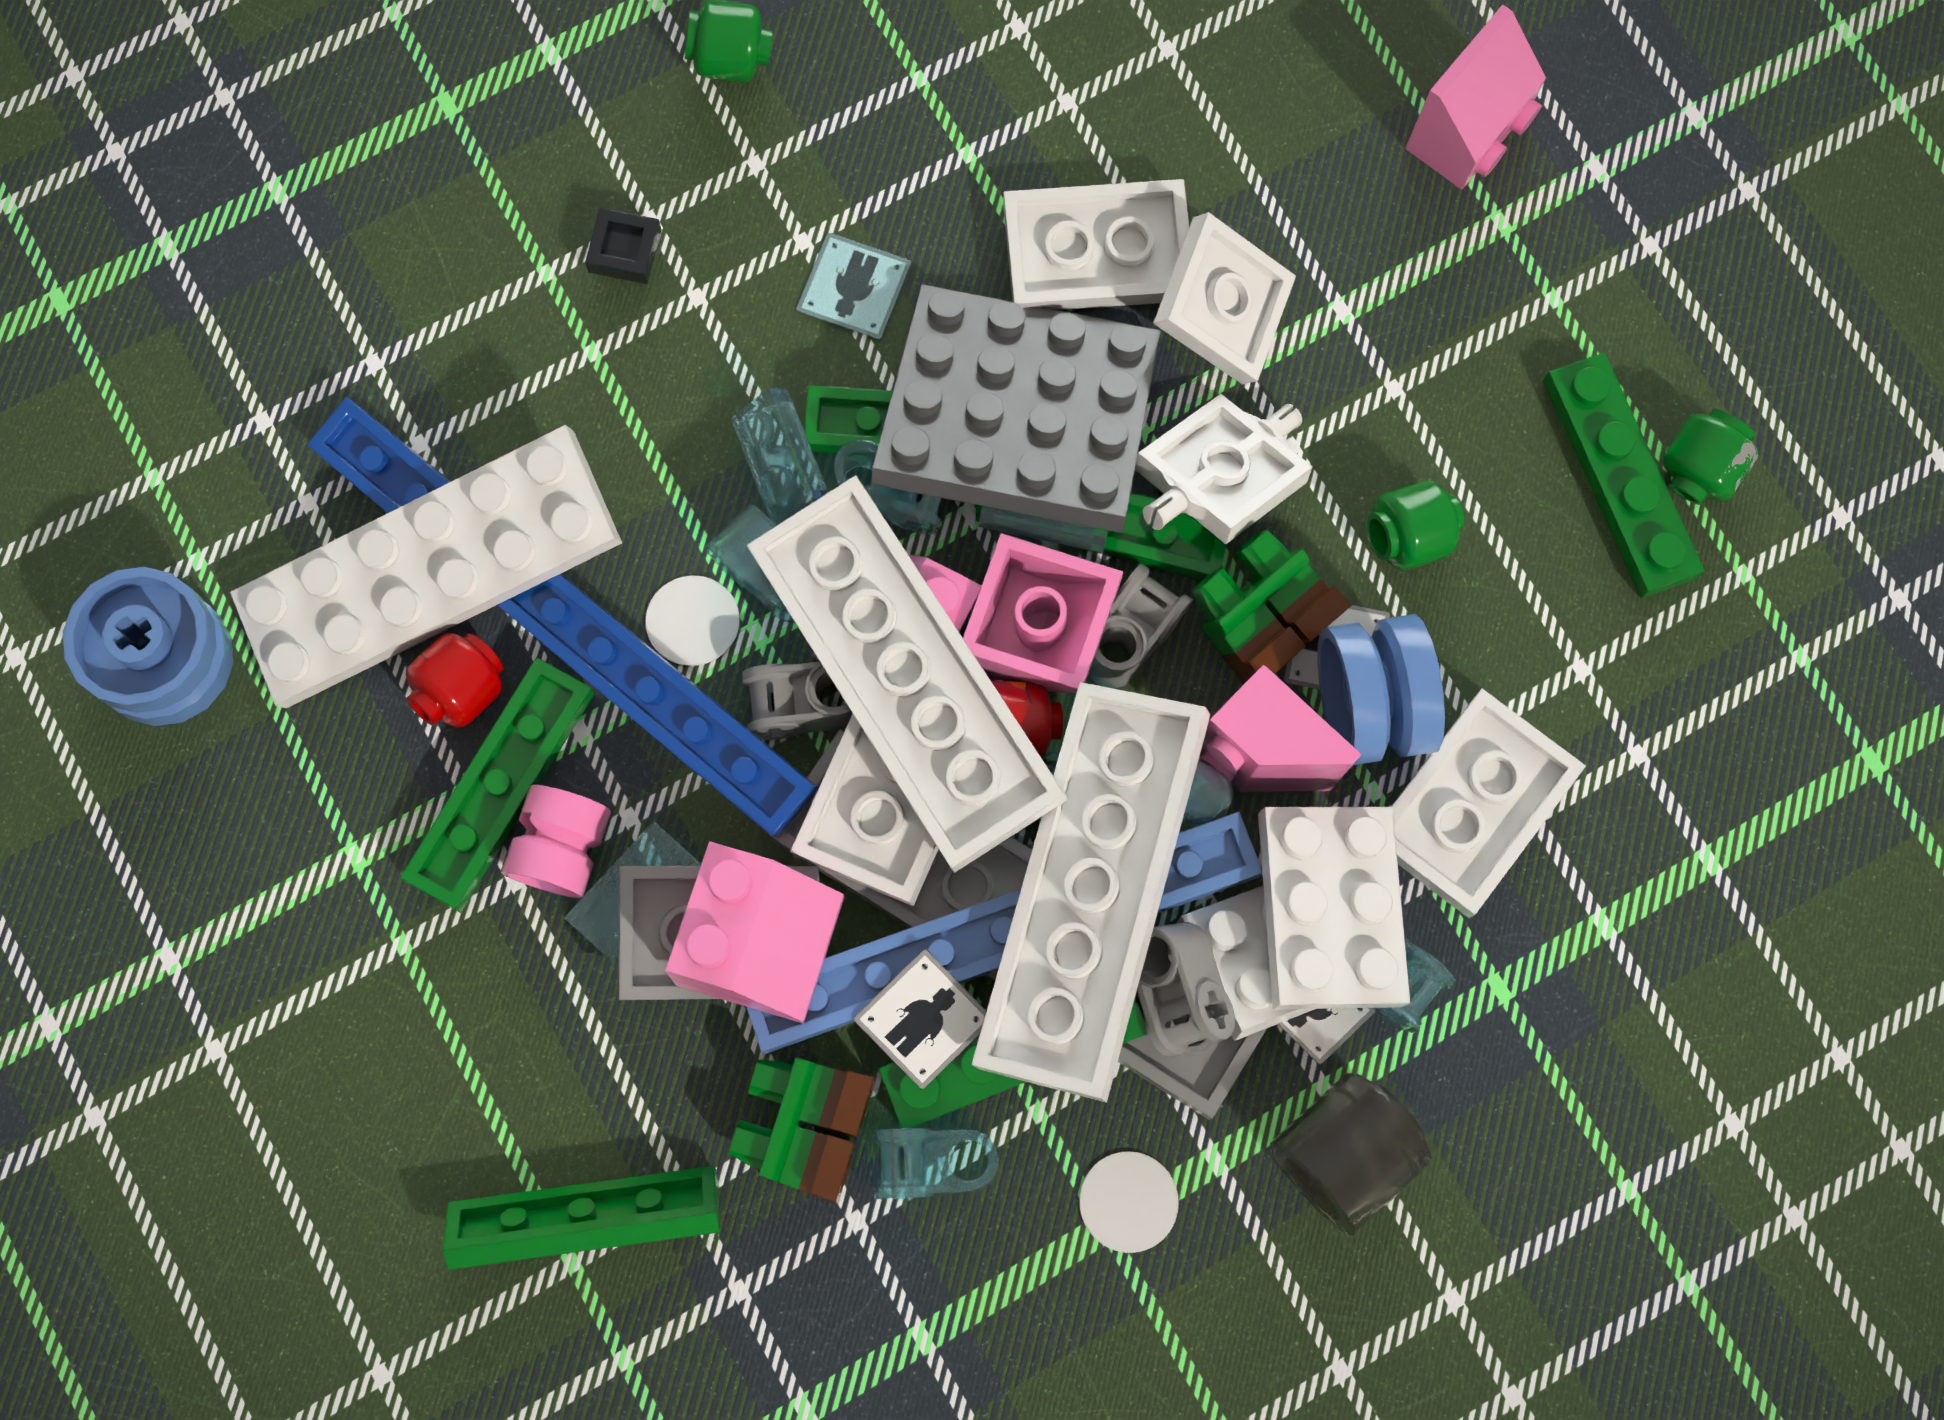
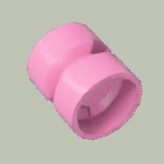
M531 785L519 817V821L526 828L525 835L512 838L501 873L510 879L540 890L571 898H583L594 863L587 855L588 848L601 845L611 810L596 801L568 791L543 785Z

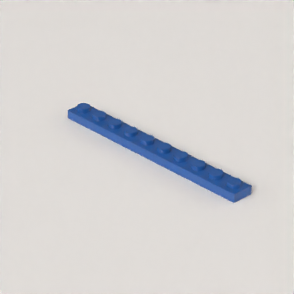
M345 397L307 444L387 513L451 482L359 404L348 397ZM562 573L498 604L503 611L772 837H780L819 787Z

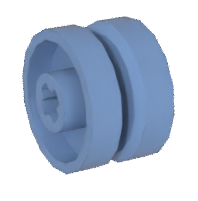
M148 567L116 570L90 584L72 605L63 629L64 659L77 683L127 719L152 726L182 723L206 710L226 687L234 663L232 636L219 613L173 574Z
M1417 614L1379 620L1372 637L1360 623L1322 629L1318 640L1317 665L1324 718L1332 728L1362 754L1353 765L1382 761L1388 743L1400 757L1439 752L1444 739L1445 728L1444 692L1439 663L1432 639L1424 622Z

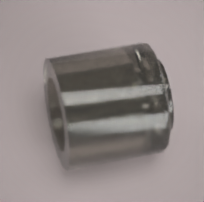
M1346 1073L1270 1143V1150L1276 1162L1298 1191L1330 1223L1345 1234L1352 1236L1361 1230L1426 1169L1432 1160L1423 1130L1408 1109L1385 1087L1357 1073Z

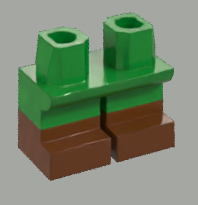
M1268 530L1254 534L1235 552L1236 556L1254 577L1244 587L1240 589L1222 567L1208 574L1191 589L1202 611L1208 617L1199 626L1243 685L1263 664L1275 674L1306 646L1304 643L1315 639L1322 629L1327 628L1352 606L1336 586L1328 588L1309 566L1310 560L1303 548L1289 552Z
M797 1057L793 1065L781 1061L758 1060L748 1094L780 1104L776 1122L772 1130L739 1120L728 1154L751 1167L760 1169L759 1176L838 1204L856 1146L853 1142L804 1129L800 1125L803 1123L858 1140L875 1085L874 1077L826 1067Z

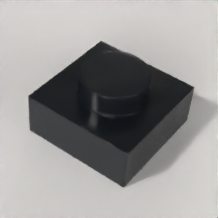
M599 208L585 261L588 273L648 284L662 230L659 219Z

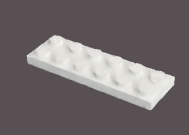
M564 425L230 593L274 704L279 707L289 708L622 544V541L577 437L572 429Z
M856 475L747 545L954 872H957L1068 800Z
M1079 683L1053 775L1068 800L1041 817L972 1061V1065L977 1069L1107 1103L1209 723L1210 713L1206 707L1088 683Z

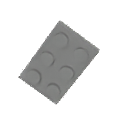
M619 866L618 1000L719 999L676 986L665 971L701 866ZM787 866L819 882V866Z

